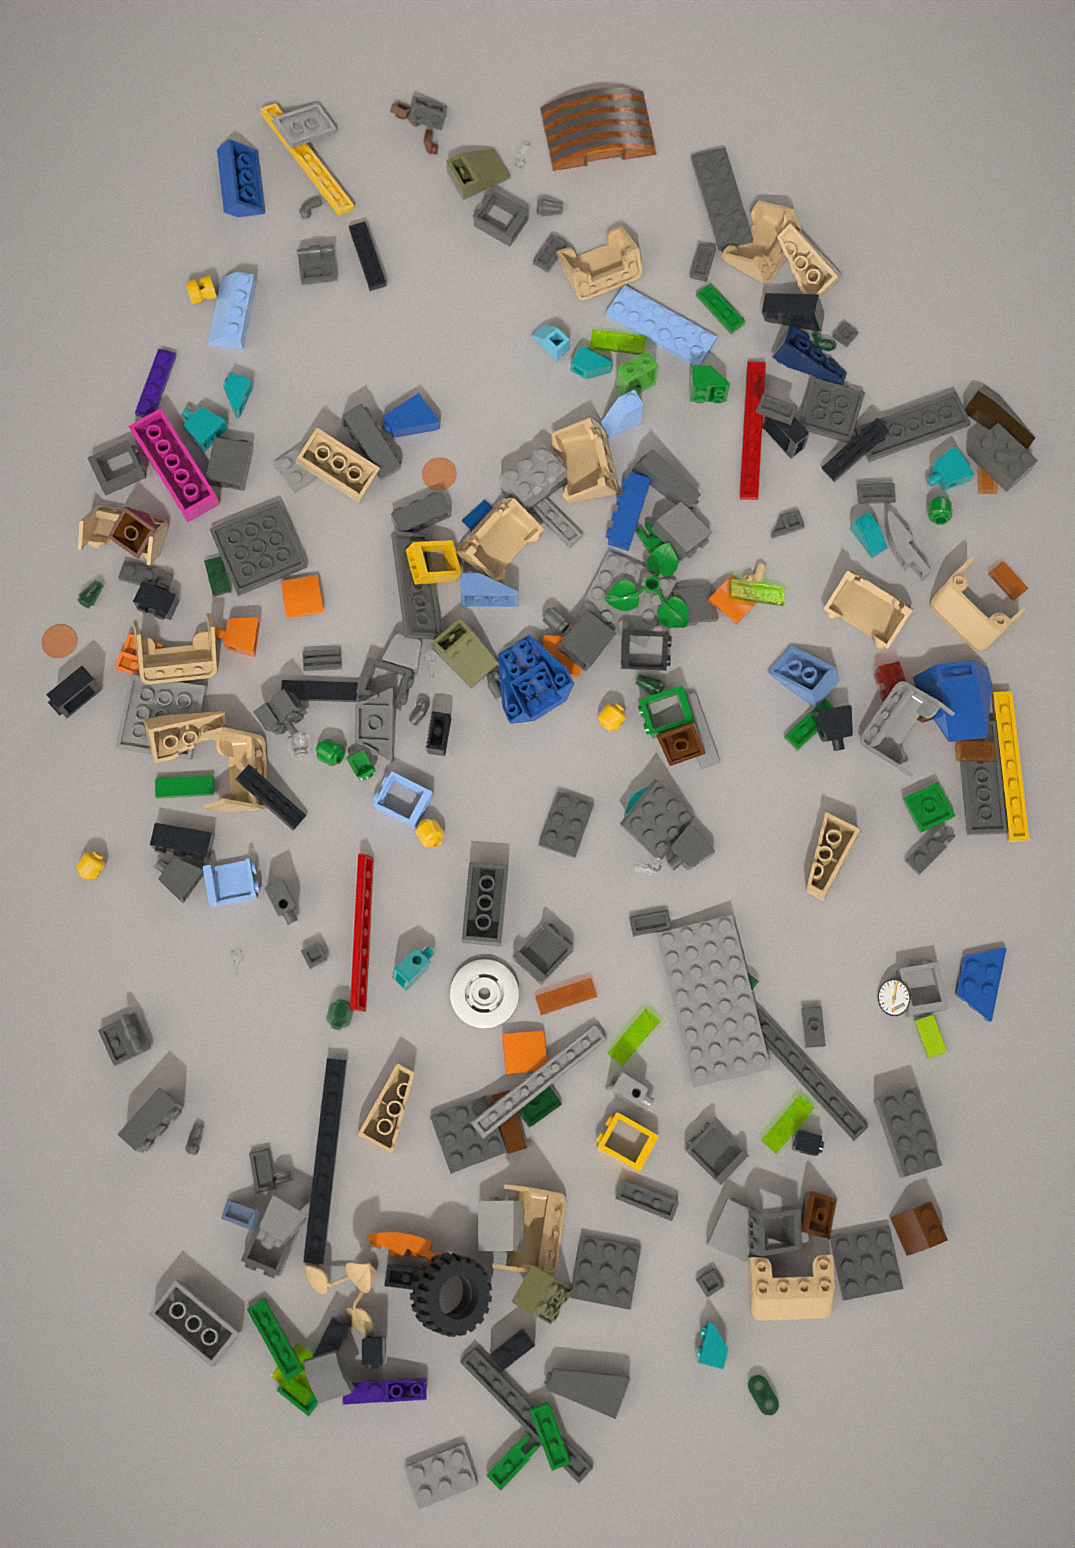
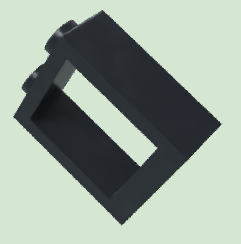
M767 416L764 417L763 429L790 459L805 449L810 433L795 417L791 425Z
M622 630L621 669L667 671V666L671 665V655L667 654L668 647H671L672 636H668V631ZM630 635L662 637L661 664L629 663Z
M82 665L46 695L50 699L48 704L59 716L63 714L66 718H69L97 695L102 688Z

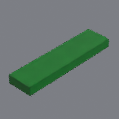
M263 1298L248 1308L247 1311L285 1380L288 1382L303 1372L305 1369L267 1300Z

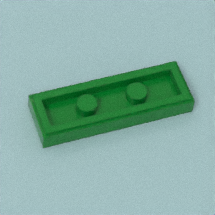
M711 283L696 294V297L730 334H733L745 325V320Z
M824 699L818 707H815L784 738L798 751L817 733L811 713L834 707Z
M213 775L155 778L156 799L214 795Z
M549 1401L529 1409L551 1471L571 1464Z

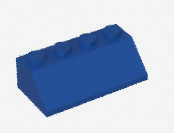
M229 139L217 149L224 213L235 217L262 215L265 213L258 150Z

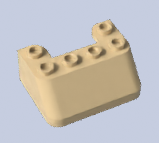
M819 1255L813 1260V1277L772 1278V1266L768 1259L764 1257L747 1258L750 1313L755 1319L826 1318L832 1313L835 1291L833 1255Z

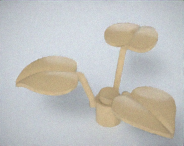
M351 1261L346 1264L347 1276L333 1282L328 1281L326 1273L320 1268L313 1265H305V1274L310 1285L321 1294L328 1293V1287H332L345 1280L351 1279L361 1291L355 1299L353 1307L346 1309L347 1318L357 1331L373 1336L374 1328L371 1317L364 1309L357 1306L363 1293L371 1290L372 1280L377 1276L376 1270L371 1263Z

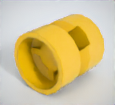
M210 275L200 277L199 281L194 279L185 282L193 305L202 303L203 299L209 301L217 298Z

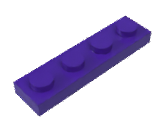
M158 348L135 410L136 416L144 418L158 409L177 357L176 353Z

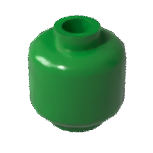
M942 496L932 499L928 503L929 520L936 525H943L951 520V501Z
M330 738L324 739L316 746L317 759L329 766L340 764L345 757L343 745Z

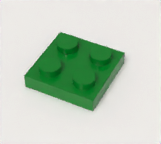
M938 782L902 799L919 833L955 817Z

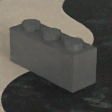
M442 491L430 493L426 498L414 500L410 505L404 508L399 507L391 513L396 530L416 533L451 517V509Z

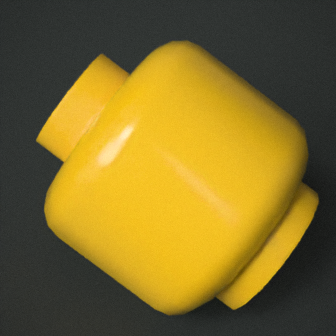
M617 703L614 705L606 704L598 715L599 724L610 732L612 730L617 731L626 720V715L623 713L625 709Z
M427 818L417 825L416 835L424 847L435 848L442 843L444 831L436 820Z
M93 851V853L85 852L76 864L77 874L88 881L97 879L106 866L102 860L103 855L97 851Z

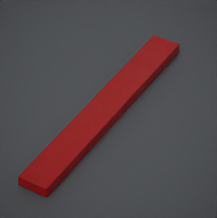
M748 362L740 500H759L763 415L756 413L762 395L765 394L766 362Z
M358 854L350 997V1010L357 1012H366L374 857L366 854Z

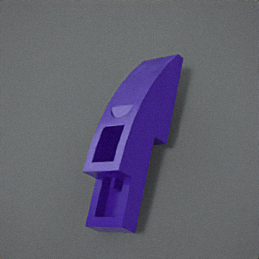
M426 1378L351 1382L355 1389L351 1394L342 1396V1405L427 1400Z

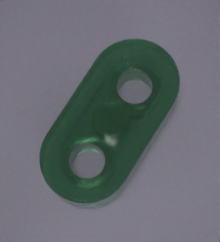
M758 1374L751 1376L747 1382V1388L758 1409L765 1415H774L779 1409V1401L767 1379ZM756 1382L762 1383L761 1389L757 1390L755 1388ZM767 1401L772 1402V1407L770 1409H767L765 1407V1403Z

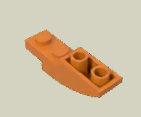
M380 1232L368 1234L367 1239L371 1240L370 1245L378 1249L381 1246L388 1248V1253L397 1258L400 1255L405 1256L408 1249L411 1250L410 1255L421 1259L423 1256L429 1259L430 1262L431 1257L440 1255L430 1250L433 1244L432 1241L415 1235L398 1232Z

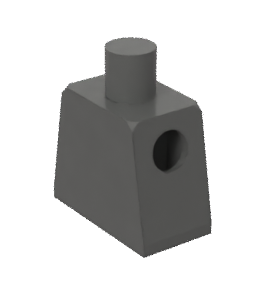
M690 824L671 846L670 852L674 856L667 861V864L673 871L680 865H683L688 871L712 857L715 850Z
M175 857L170 863L160 859L155 865V869L162 873L158 880L183 904L204 876L202 869Z
M281 879L265 887L264 889L279 917L283 915L287 925L298 921L294 912L297 906L284 880ZM286 900L288 906L282 909L280 902Z

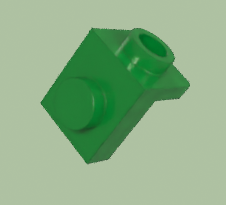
M363 749L346 757L359 780L371 778L373 772L376 771Z

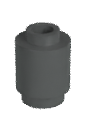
M549 607L542 615L544 617L543 622L556 633L563 634L571 624L568 618L556 607L552 609Z

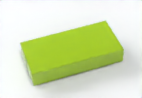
M934 1014L915 1020L914 1024L927 1058L947 1053Z

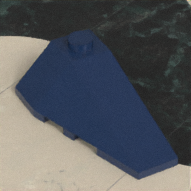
M791 323L778 343L772 358L787 368L843 385L847 372L833 358H827L822 352L823 348L819 345L816 347L809 340L811 337L805 331Z

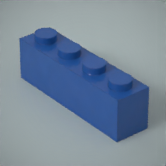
M631 472L628 478H624L621 487L624 491L622 495L619 494L616 505H619L617 511H613L611 517L613 525L612 528L608 527L605 537L608 538L609 546L629 551L650 487L651 478Z

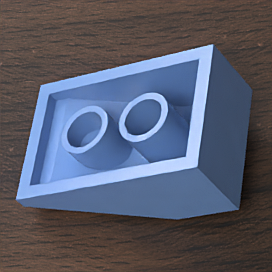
M475 571L461 573L462 607H518L517 590Z
M792 645L768 672L769 675L799 698L815 707L822 703L840 681L836 667Z

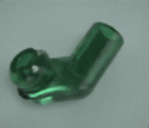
M819 331L811 334L816 346L819 345L823 348V351L836 349L837 344L834 340L822 338Z

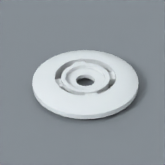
M488 959L476 960L462 967L455 975L450 989L451 1004L455 1013L465 1023L476 1028H492L505 1022L516 1009L519 998L518 984L512 972L503 964ZM486 974L494 976L498 980L495 982L490 978H480L479 975ZM482 988L490 990V997L486 1000L481 999L478 995L479 990ZM474 1005L475 1007H477V1008H479V1009H483V1010L489 1009L490 1012H488V1013L477 1012V1011L473 1010L471 1007Z

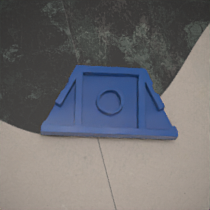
M1007 948L967 955L962 960L955 995L962 1001H965L974 1011L981 1014L987 1022H992Z

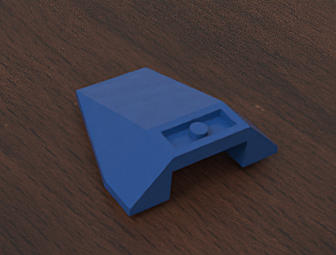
M527 635L498 654L502 708L510 724L535 721L567 701L574 686V681L568 669L530 635Z
M973 660L937 664L913 677L917 689L940 701L955 713L954 716H951L939 709L932 717L948 742L987 737L992 681L988 667Z

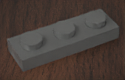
M623 1179L615 1197L619 1201L669 1221L673 1220L679 1204L676 1200Z

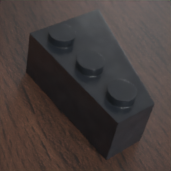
M765 293L762 308L765 322L790 326L793 323L801 329L822 331L825 312L819 295Z

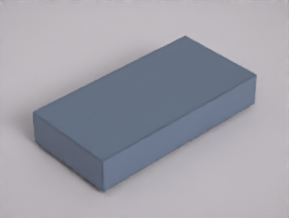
M228 1199L221 1219L255 1231L261 1211Z

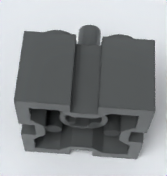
M285 689L273 696L271 701L264 703L253 711L266 731H272L276 735L289 731L292 736L298 733L292 722L295 724L299 723L304 719V715L308 713L298 697Z

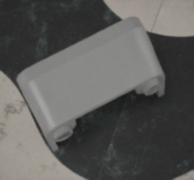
M901 681L894 686L861 735L860 743L866 749L912 778L914 774L901 766L905 759V752L899 745L920 715L924 718H931L939 709L951 716H954L955 713L930 695L905 681Z

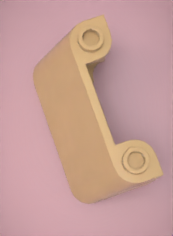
M758 201L750 213L753 225L750 228L753 243L741 245L737 248L729 245L724 249L722 257L732 267L761 283L769 284L787 259L777 236L790 223L800 233L802 230L794 209Z
M623 226L614 228L608 233V244L576 256L571 248L556 251L558 260L579 300H588L641 277L642 264L639 247Z
M588 418L551 433L552 448L561 454L565 469L567 470L568 485L564 486L562 491L565 501L576 503L619 493L608 438L604 428L592 418Z
M515 498L502 499L459 545L456 553L479 573L501 582L506 577V570L504 568L526 543H535L541 537L540 533L544 528Z
M850 569L844 575L823 610L827 611L826 615L834 620L836 617L841 618L872 637L875 641L874 645L880 649H888L914 608Z

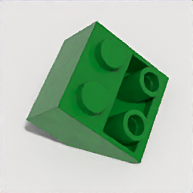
M692 366L690 402L698 404L704 402H713L715 404L726 402L730 383L712 366Z

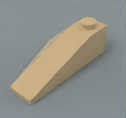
M791 223L777 236L784 254L790 263L791 270L797 279L799 289L804 294H816L821 297L843 277Z

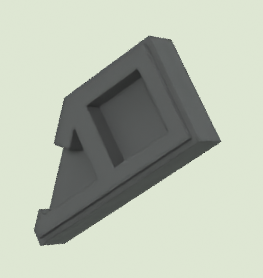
M799 510L780 516L772 532V539L804 529L805 526Z

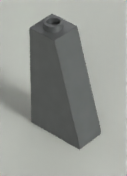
M653 449L645 454L631 469L635 474L651 478L650 486L675 505L682 501L692 510L699 503L697 499L701 494Z
M553 1368L552 1373H547L544 1384L547 1385L546 1390L616 1419L629 1385L630 1377Z

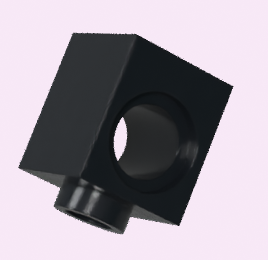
M802 1130L796 1131L792 1151L815 1157L822 1153L824 1141H822L821 1135Z

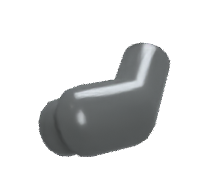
M420 698L416 702V706L419 709L409 719L415 726L424 718L430 706L429 702L425 701L424 698Z

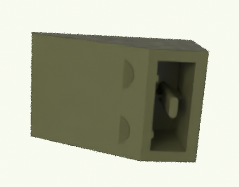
M495 149L461 153L446 160L447 173L463 200L510 178Z
M460 618L432 642V649L470 688L474 687L499 664L475 633Z
M532 1265L511 1302L551 1325L558 1318L562 1304L566 1303L569 1299L571 1288Z

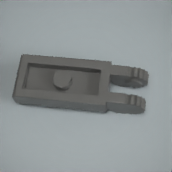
M126 561L123 562L118 576L120 581L138 586L141 585V582H145L169 591L170 587L159 583V578L167 581L173 580V575Z
M945 825L934 835L932 834L905 861L918 875L947 848L946 845L955 837L952 833L943 843L937 838L946 831L947 827Z

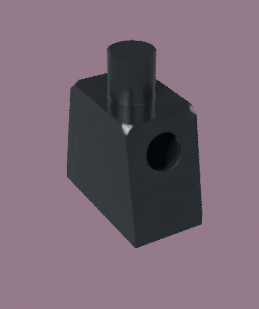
M844 705L811 713L820 740L822 742L832 741L834 751L845 749L843 738L853 735L852 706Z

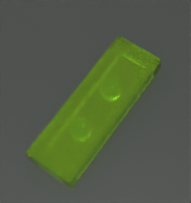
M592 330L590 348L642 355L645 349L646 336Z
M731 579L729 582V599L783 606L785 604V587Z
M645 1008L607 1054L620 1066H623L661 1021Z
M798 1095L763 1137L761 1142L777 1154L815 1108Z

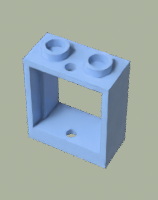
M391 771L390 775H386L381 784L383 788L380 793L377 792L372 801L374 803L373 806L375 810L416 829L433 798V792ZM394 783L421 795L409 819L383 806Z

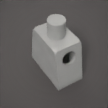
M395 634L382 661L412 670V674L418 675L422 643L420 640L405 638L404 635Z
M615 1072L606 1087L607 1091L633 1106L641 1104L649 1109L654 1101V1098L646 1094L648 1091L647 1087L623 1072ZM633 1089L635 1090V1095H634V1096H632V1090H633Z
M273 1195L259 1226L260 1230L266 1233L260 1244L271 1250L276 1240L285 1245L307 1220L306 1215Z

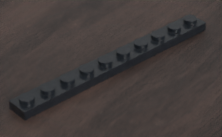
M330 1058L326 1060L303 1263L324 1265L347 1060Z

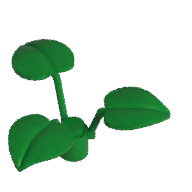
M665 543L649 555L647 569L649 572L657 574L648 577L645 580V586L636 592V585L629 580L618 581L605 596V601L617 610L631 611L639 605L637 595L646 590L649 594H657L663 604L657 611V618L663 626L668 628L687 627L689 614L686 604L675 596L669 598L666 603L659 591L660 582L658 577L660 574L668 577L674 574L678 568V558L671 544Z

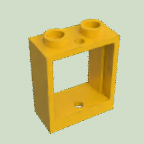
M453 540L413 542L406 549L414 584L454 582L461 576V566L458 562L457 550L454 547ZM443 551L448 571L428 572L423 552Z
M616 1112L615 1116L611 1114L605 1124L608 1126L605 1134L601 1132L596 1140V1143L599 1144L597 1149L633 1170L640 1172L659 1136ZM618 1120L649 1137L635 1163L604 1146Z

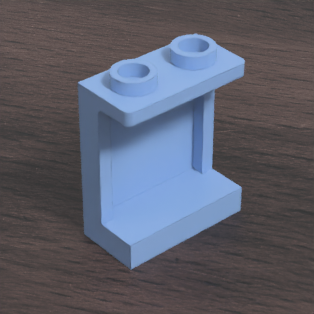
M245 858V861L215 867L211 865L203 866L208 902L211 907L258 899L257 893L260 892L259 882L255 881L254 874H257L255 862L252 863L250 858Z

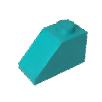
M231 372L229 378L225 379L223 388L236 418L240 419L254 387L251 379Z
M869 512L853 522L850 530L871 558L887 549L881 528Z

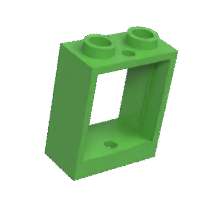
M650 351L617 368L615 387L621 396L633 390L638 395L656 385L659 365Z

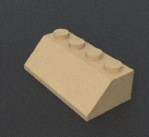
M318 428L315 429L296 459V464L357 503L361 501L380 470L378 466Z

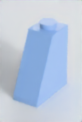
M633 390L619 397L601 421L600 425L604 428L609 439L641 424L643 403L636 391Z

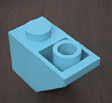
M544 324L532 335V338L556 361L570 350V339L557 327Z

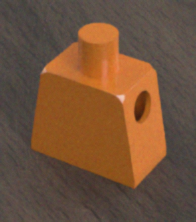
M258 617L229 618L226 628H215V638L224 639V646L227 650L256 657L261 623Z

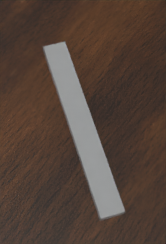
M594 1024L473 1120L471 1124L479 1135L485 1138L607 1040L606 1037Z

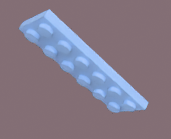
M626 285L622 287L605 315L693 366L701 365L717 340V336Z

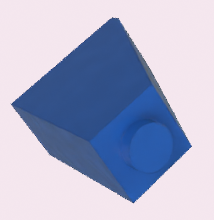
M419 393L382 416V427L387 434L391 433L393 438L440 429L439 419Z

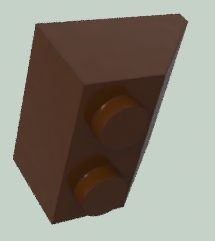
M925 1202L890 1217L906 1256L948 1241L932 1202Z

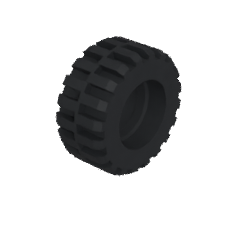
M442 1253L441 1256L435 1255L431 1257V1262L425 1261L422 1264L423 1269H418L415 1274L417 1276L416 1281H412L411 1284L413 1292L410 1293V1300L414 1302L411 1304L413 1312L417 1313L415 1315L416 1319L425 1328L448 1337H456L457 1335L461 1337L466 1335L467 1331H474L477 1328L476 1324L481 1325L484 1321L483 1316L488 1314L490 1309L488 1304L492 1302V1296L490 1295L492 1285L487 1282L489 1276L487 1272H484V1267L469 1257L455 1253ZM458 1275L463 1286L461 1301L453 1311L444 1314L439 1302L441 1289L448 1279Z

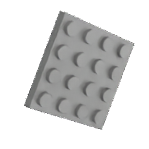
M609 551L577 617L579 618L586 610L594 612L599 620L610 625L616 633L615 635L622 637V630L653 631L658 622L657 611L663 605L657 594H649L646 590L643 591L640 595H637L639 605L631 611H620L613 608L605 601V596L612 586L621 580L633 582L636 585V592H638L641 587L645 586V580L657 573H651L646 567ZM660 574L658 577L660 582L659 591L667 603L676 585V581ZM630 635L631 642L644 648L650 636Z
M131 675L116 748L152 754L144 720L163 715L202 713L207 687L183 682L145 684L141 681L140 676ZM194 748L185 750L176 758L192 760Z

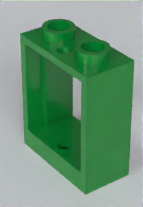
M683 685L639 700L641 704L638 706L639 713L646 720V723L643 724L647 735L650 734L653 739L657 738L656 735L690 722L696 725ZM678 695L685 719L654 729L647 705Z

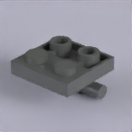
M319 244L311 245L309 248L297 249L302 285L337 281L333 245L320 246Z
M135 1012L130 1015H121L119 1020L98 1030L114 1066L152 1049Z

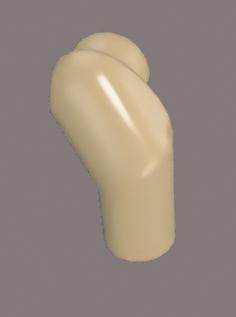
M757 564L754 574H749V576L746 574L743 577L744 584L751 587L761 583L766 566Z

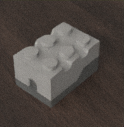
M543 444L534 450L527 459H522L516 467L507 470L500 476L502 492L508 498H515L527 512L567 484V470L565 469L564 461L560 456L553 455Z

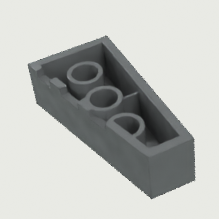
M361 403L342 414L341 423L344 428L348 426L351 438L355 441L358 440L360 451L364 456L368 455L369 457L367 460L380 468L377 476L382 481L399 471L402 462L397 454L392 453L390 449L392 446L388 439H384L380 434L382 430L378 423H374L370 418L372 416L370 410L367 407H363Z

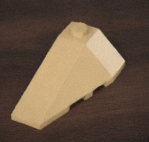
M224 711L163 715L144 720L154 763L175 759L185 750L195 748L196 744L204 740L208 741L209 739L202 738V733L220 727L227 728Z

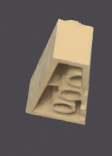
M825 812L806 893L824 902L859 837V828Z
M398 1063L393 1068L357 1133L358 1136L392 1155L415 1074Z

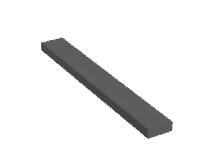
M758 1008L757 1014L766 1047L843 1131L855 1141L869 1127Z
M474 1347L460 1363L542 1446L529 1411L533 1406ZM561 1435L571 1464L563 1468L580 1483L593 1467Z

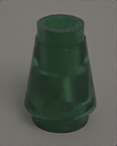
M94 580L93 583L78 594L77 601L88 609L94 606L103 589V585Z
M641 674L638 675L635 681L636 685L651 696L663 692L665 686L660 679Z

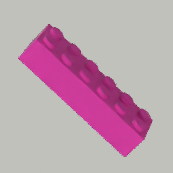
M161 408L129 426L132 435L187 523L219 505L215 493Z

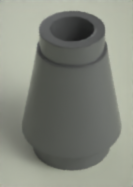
M544 198L542 200L538 199L537 214L541 216L562 215V203Z

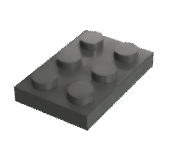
M557 792L539 846L576 858L594 804Z

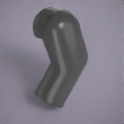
M319 197L303 203L299 209L302 219H307L311 216L309 212L311 209L321 206Z
M497 671L487 675L488 688L495 699L501 697V689L496 683L497 680H500Z
M197 1126L193 1127L185 1147L186 1152L192 1155H197L200 1150V1146L196 1144L203 1129Z

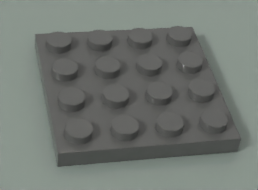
M279 501L209 529L238 596L307 568Z

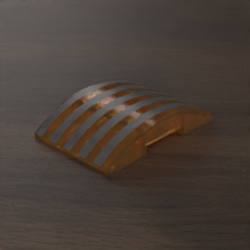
M630 88L592 89L561 97L540 108L553 171L587 166L588 162L615 157L627 160L657 154L643 91Z

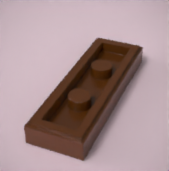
M511 1090L491 1095L493 1103L495 1104ZM516 1112L500 1125L508 1154L527 1149Z

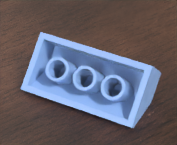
M234 272L221 278L207 342L208 345L244 349L257 287L254 274Z

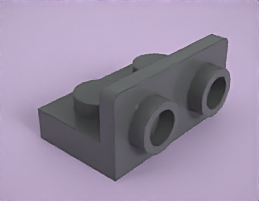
M412 95L408 120L442 130L447 115L446 106Z

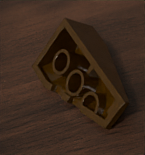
M985 385L977 391L965 409L968 417L988 430L999 423L1026 450L1035 440V436L1003 398Z

